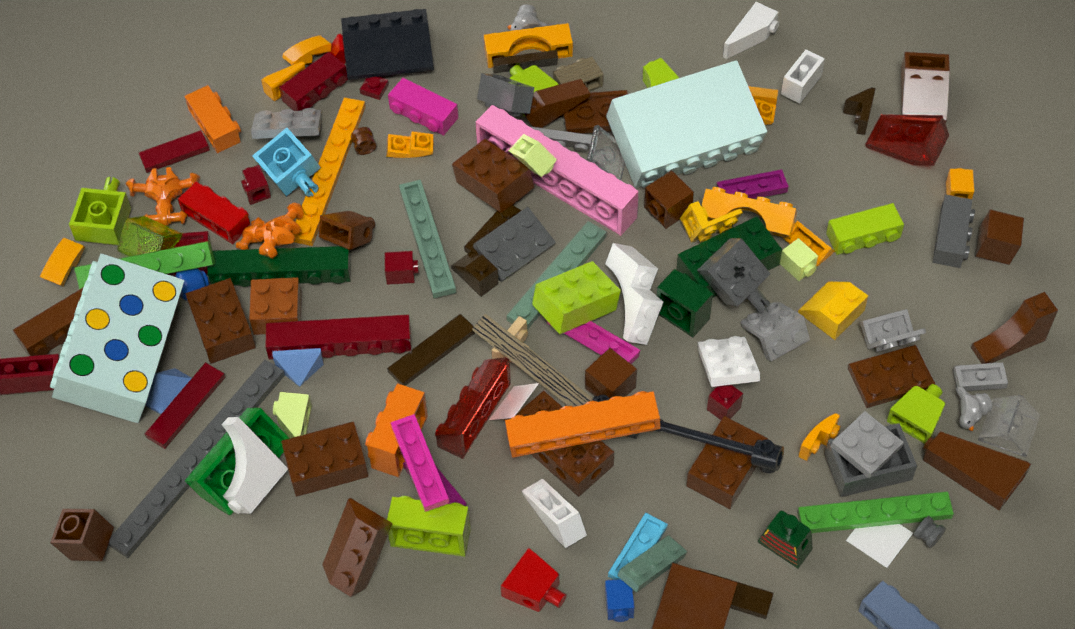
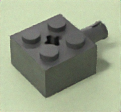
M730 238L697 270L726 305L738 306L746 298H748L758 312L766 309L764 305L767 307L770 305V302L758 289V286L770 275V272L741 238Z

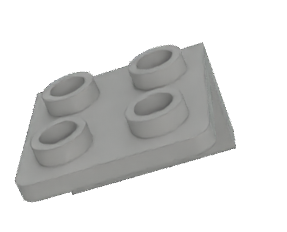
M781 302L770 303L762 312L752 313L741 321L744 329L760 338L765 358L770 362L810 340L804 316Z
M907 309L860 322L867 349L876 348L877 352L896 347L898 344L901 346L921 340L920 335L926 333L925 328L913 331Z

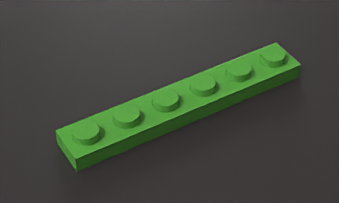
M210 241L119 258L120 260L164 274L215 264ZM92 264L74 268L79 289L84 287Z
M948 492L798 507L797 511L799 521L808 526L812 533L922 522L927 516L932 517L934 520L952 519L954 515Z

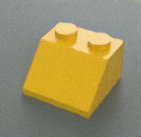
M828 281L798 310V313L835 340L865 311L868 295L850 282Z

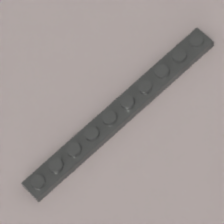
M264 360L115 531L108 543L111 548L126 558L133 554L190 487L184 480L227 432L222 426L223 422L228 417H240L247 408H258L285 376L284 370L267 360Z

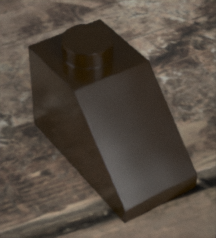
M468 253L451 265V269L480 297L499 284L498 269L483 254Z

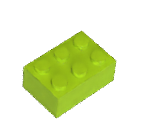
M591 261L535 285L532 305L559 334H562L615 311L621 290Z
M409 496L392 497L387 520L393 523L388 534L391 547L466 556L471 530L467 506L460 503H450L425 512L420 500H415Z

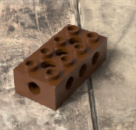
M543 390L515 416L534 415L543 410L549 412L560 410L562 406ZM602 441L531 454L578 497L614 466V451Z

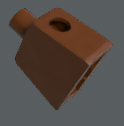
M353 211L320 215L318 237L351 250L371 241L375 221L372 217H366Z

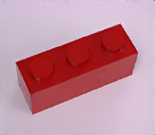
M195 182L178 198L181 210L188 217L232 245L243 235V230L251 226L248 218L249 214L244 208L236 207L225 196L220 197L207 185L203 186Z

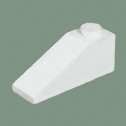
M755 2L724 43L723 58L728 59L765 41L771 33L774 34L779 26V21H777L778 11Z
M544 479L522 490L524 497L548 530L565 548L587 536L579 512Z

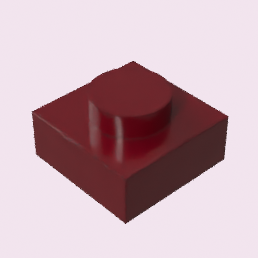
M381 77L366 78L360 88V94L380 100L389 86V81Z

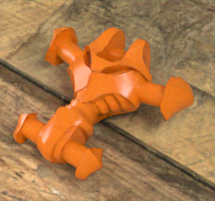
M166 167L167 175L159 176L157 168H153L146 180V184L136 183L134 178L129 179L126 182V186L129 188L130 196L134 197L136 192L145 193L146 197L157 202L155 207L157 214H145L142 217L145 227L149 228V224L168 226L172 222L181 221V224H184L187 214L183 210L178 213H172L173 206L171 202L182 194V189L191 187L195 182L199 183L200 176L196 173H190V178L180 180L173 173L171 167Z
M291 203L287 207L289 212L286 215L273 218L266 223L259 217L251 221L252 225L243 230L241 241L236 242V248L240 250L249 249L250 243L262 242L264 240V243L259 247V254L273 259L278 255L275 246L292 244L296 239L293 234H299L302 230L294 219H301L303 217V207L299 203Z

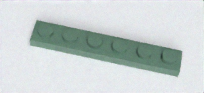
M421 180L400 184L401 197L433 298L456 293V287Z
M587 221L507 314V321L513 324L520 316L527 320L528 330L541 315L532 305L535 285L583 265L607 237V231Z

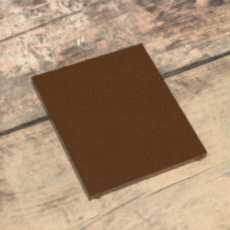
M672 563L652 629H724L737 582L691 569L678 563Z

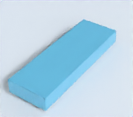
M645 513L608 572V577L613 580H620L621 578L617 576L620 569L657 544L665 533L668 524Z

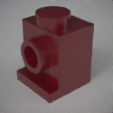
M260 165L242 170L244 180H241L244 192L247 194L250 205L271 198L269 186Z

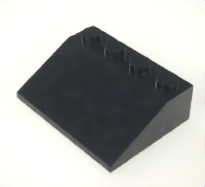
M426 9L341 18L348 80L434 70Z

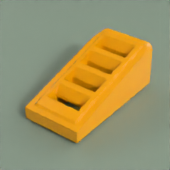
M301 61L261 79L265 94L273 101L281 98L279 87L306 68L305 63Z

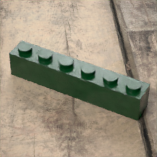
M342 246L275 248L278 255L273 259L259 254V249L213 251L215 264L208 266L207 273L210 284L231 278L233 286L242 287L250 286L251 280L298 278L300 284H339L351 282L350 250Z

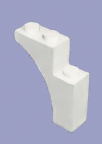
M613 243L605 264L616 275L624 297L625 326L623 338L627 342L647 345L663 301L650 291L658 268L632 246Z

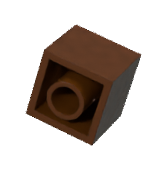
M671 170L645 187L644 208L667 229L678 222L688 206L693 203L694 191Z
M990 209L978 230L976 257L1010 265L1022 244L1024 218Z
M611 348L585 370V389L594 397L596 395H606L609 399L615 396L626 397L636 388L637 368Z
M62 509L50 543L69 560L102 561L114 526L95 509Z

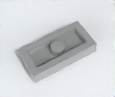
M1003 362L955 366L953 370L957 387L962 386L966 391L1007 388L1008 385Z

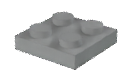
M864 411L832 441L831 447L870 479L903 447L904 442Z

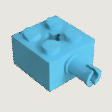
M285 128L253 155L256 162L285 196L289 195L298 186L307 196L314 195L309 188L315 193L318 191V186L309 177L321 167L288 128Z

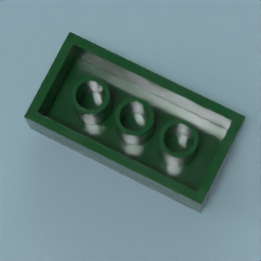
M756 216L679 253L676 270L687 274L699 285L706 286L713 293V297L718 294L697 270L730 238H741L768 271L780 265L782 248Z

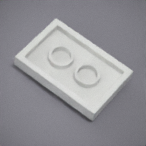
M733 336L729 339H708L704 342H698V351L711 387L760 381L759 369L745 337Z

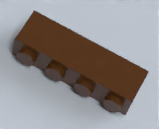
M83 288L13 329L18 342L28 356L46 355L50 350L66 342L69 327L74 319Z

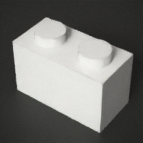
M805 50L783 77L781 95L800 104L822 76L825 58Z

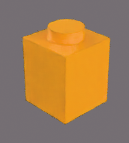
M962 168L950 169L946 180L947 195L972 199L974 194L973 170Z

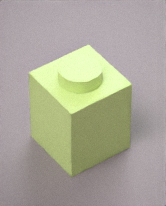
M798 238L782 250L780 265L800 281L805 276L809 277L816 271L818 255Z

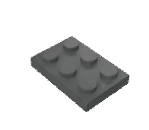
M526 207L474 243L473 247L478 254H483L498 269V280L503 282L554 246L556 242L530 208Z

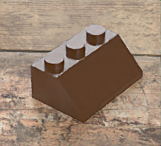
M349 498L322 564L329 583L350 597L367 588L393 524L352 498Z

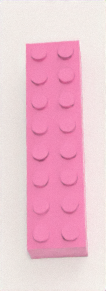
M491 105L476 121L477 144L486 139L517 159L508 150L525 134L539 141L557 159L553 164V169L542 177L531 171L533 183L620 236L637 219L638 191L632 185L622 182L615 175L605 172L595 163L588 162L576 152H571L559 142L549 139L539 130H534L522 120H517L505 110L499 109L494 105Z

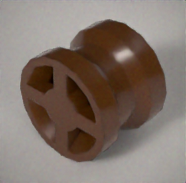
M357 128L351 133V141L355 144V152L359 155L369 154L376 149V141L372 138L373 133L370 128Z

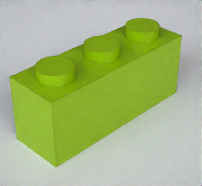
M894 203L831 219L828 222L826 234L836 255L848 254L857 249L871 248L879 243L893 242L901 238L904 223Z

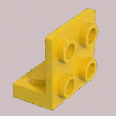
M699 201L688 206L680 220L691 243L697 240L701 243L712 238V234L716 232L721 234L731 229L732 225L738 222V218L743 212L741 209H738L708 222L706 209L701 207Z

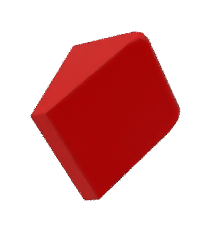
M338 34L332 42L331 51L329 52L345 64L343 35Z

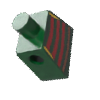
M782 510L778 512L758 540L759 544L798 569L813 549L811 529L798 521L796 516L789 515Z

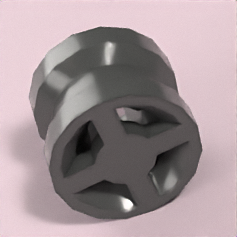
M927 516L916 529L914 536L917 539H923L926 541V545L932 548L942 537L946 528L935 524L934 519Z

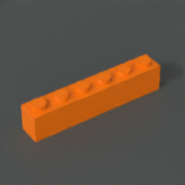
M641 391L627 397L615 396L601 402L589 401L581 406H564L560 410L550 412L543 410L529 416L517 415L505 420L511 455L514 458L660 429V416L654 391Z

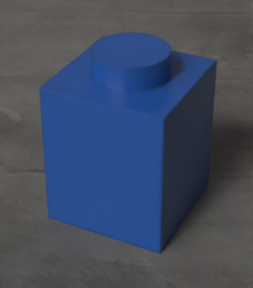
M622 579L606 580L605 598L608 620L624 622L629 620V618H634L632 588Z

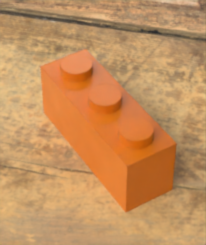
M207 85L184 96L189 112L216 153L241 142L239 137L241 129L236 120H231L228 108L226 106L222 107L221 99L216 91L212 92Z

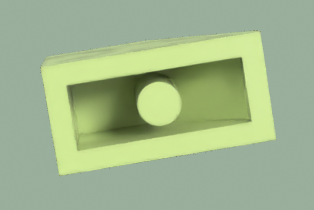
M525 134L508 150L532 172L541 177L548 174L553 169V164L557 161L539 141Z
M280 392L278 401L274 402L273 415L277 417L279 426L289 438L307 433L312 409L309 395Z

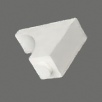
M228 417L222 426L232 440L236 465L232 482L223 497L229 502L228 507L235 513L251 514L288 468L239 417Z

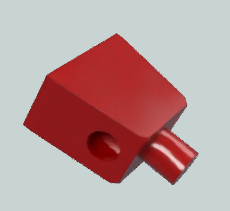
M530 548L527 549L501 585L502 597L537 612L542 610L547 601L560 608L567 595L557 589L560 584L558 572Z

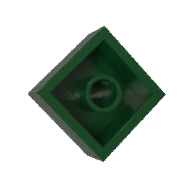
M674 268L657 287L656 296L663 301L658 315L693 338L710 320L713 293L706 286L699 285L687 274L681 273Z

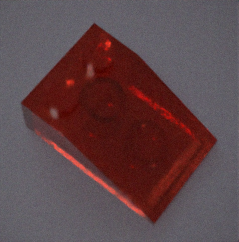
M881 114L865 145L866 148L912 165L934 166L949 137L943 115Z

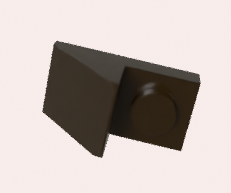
M871 87L845 100L843 113L856 116L854 124L858 125L856 134H866L876 88Z

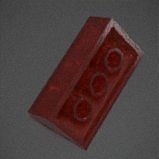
M506 357L484 360L480 368L476 367L472 374L471 382L461 390L460 399L456 405L453 404L450 407L444 424L440 423L436 429L435 436L438 448L464 459L511 384L510 362Z

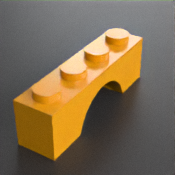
M568 23L484 35V49L488 68H493L494 58L514 56L521 51L529 49L542 52L557 50L558 59L573 57V41Z
M712 187V190H705L701 207L706 209L708 221L741 209L742 211H750L759 215L764 220L766 229L771 235L791 239L797 216V210L793 208V204L780 202L778 205L770 203L771 200L764 197H757V200L748 198L747 194L735 192L734 195L725 193V189Z

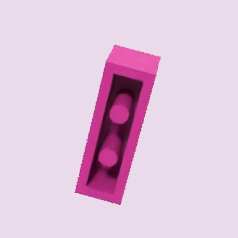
M402 78L388 94L389 107L394 113L401 114L412 122L419 123L430 131L437 132L443 136L458 119L456 103L405 78Z

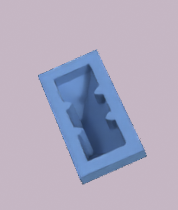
M321 348L273 351L272 353L275 366L284 370L285 376L299 387L324 365Z
M176 368L155 373L145 406L161 415L191 380V377Z

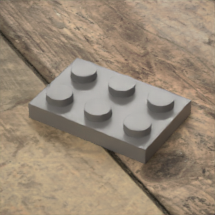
M306 108L302 111L285 109L280 112L264 110L255 113L251 129L252 139L275 138L285 128H288L295 137L319 135L322 120L321 110Z

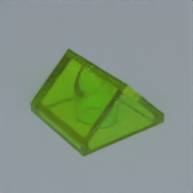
M146 216L127 218L117 250L127 256H134L170 249L180 240L182 233Z

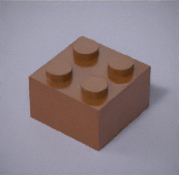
M298 278L251 280L249 320L254 335L266 334V323L301 321L302 292Z

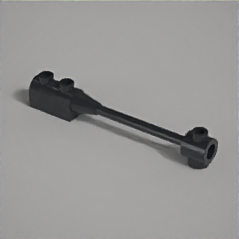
M596 395L592 401L609 400V397L606 395ZM660 419V429L652 430V432L662 431L751 456V463L759 466L760 470L764 473L778 471L784 456V447L776 445L768 439L757 440L755 446L667 423ZM639 433L627 435V437L637 439Z

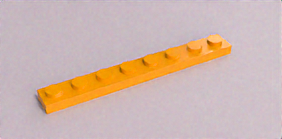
M344 97L318 163L321 168L314 173L312 181L318 186V191L315 193L309 188L314 195L305 196L302 204L304 209L303 217L296 219V223L302 230L299 234H293L296 238L294 243L313 246L319 231L320 215L326 213L352 144L351 133L358 128L364 113L365 101Z

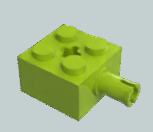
M107 177L103 190L81 188L69 222L75 241L120 245L131 206L126 192L117 191L120 186L118 179L112 177L110 183L111 177Z

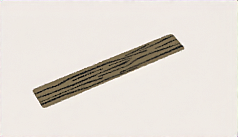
M484 314L472 328L476 334L567 406H581L592 401L593 398L487 314Z

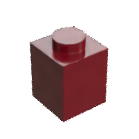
M413 251L385 252L387 285L415 283L414 274H419L418 260L413 259Z
M733 385L717 386L708 396L707 410L720 420L724 416L731 419L741 409L743 393Z

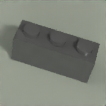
M481 73L477 99L485 102V106L490 107L494 105L499 109L505 110L509 115L520 117L521 113L530 114L534 87L501 75Z
M944 195L932 263L961 268L963 259H968L970 246H966V242L970 241L973 228L969 227V222L973 223L975 209H971L972 199Z

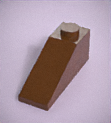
M582 79L537 90L533 93L530 114H524L533 127L542 128L592 95Z

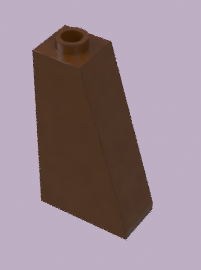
M941 431L935 438L930 437L923 447V450H925L924 462L999 511L1026 477L1031 466L1027 461Z

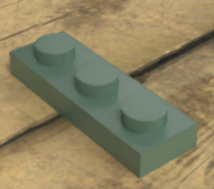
M668 535L622 567L617 576L637 593L670 569L672 563H678L684 559L687 551Z

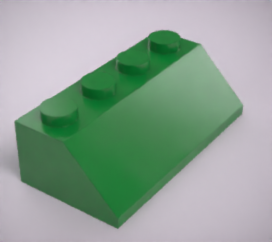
M247 408L239 418L279 458L284 453L281 441L289 439V437L261 408ZM227 432L184 481L202 499L227 515H231L234 511L228 507L229 502L223 495L232 482L236 457L232 440Z

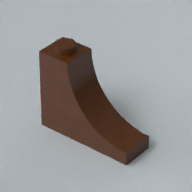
M1045 292L1023 301L1018 311L1004 325L988 336L974 342L971 349L981 364H988L1042 343L1048 336L1058 309Z

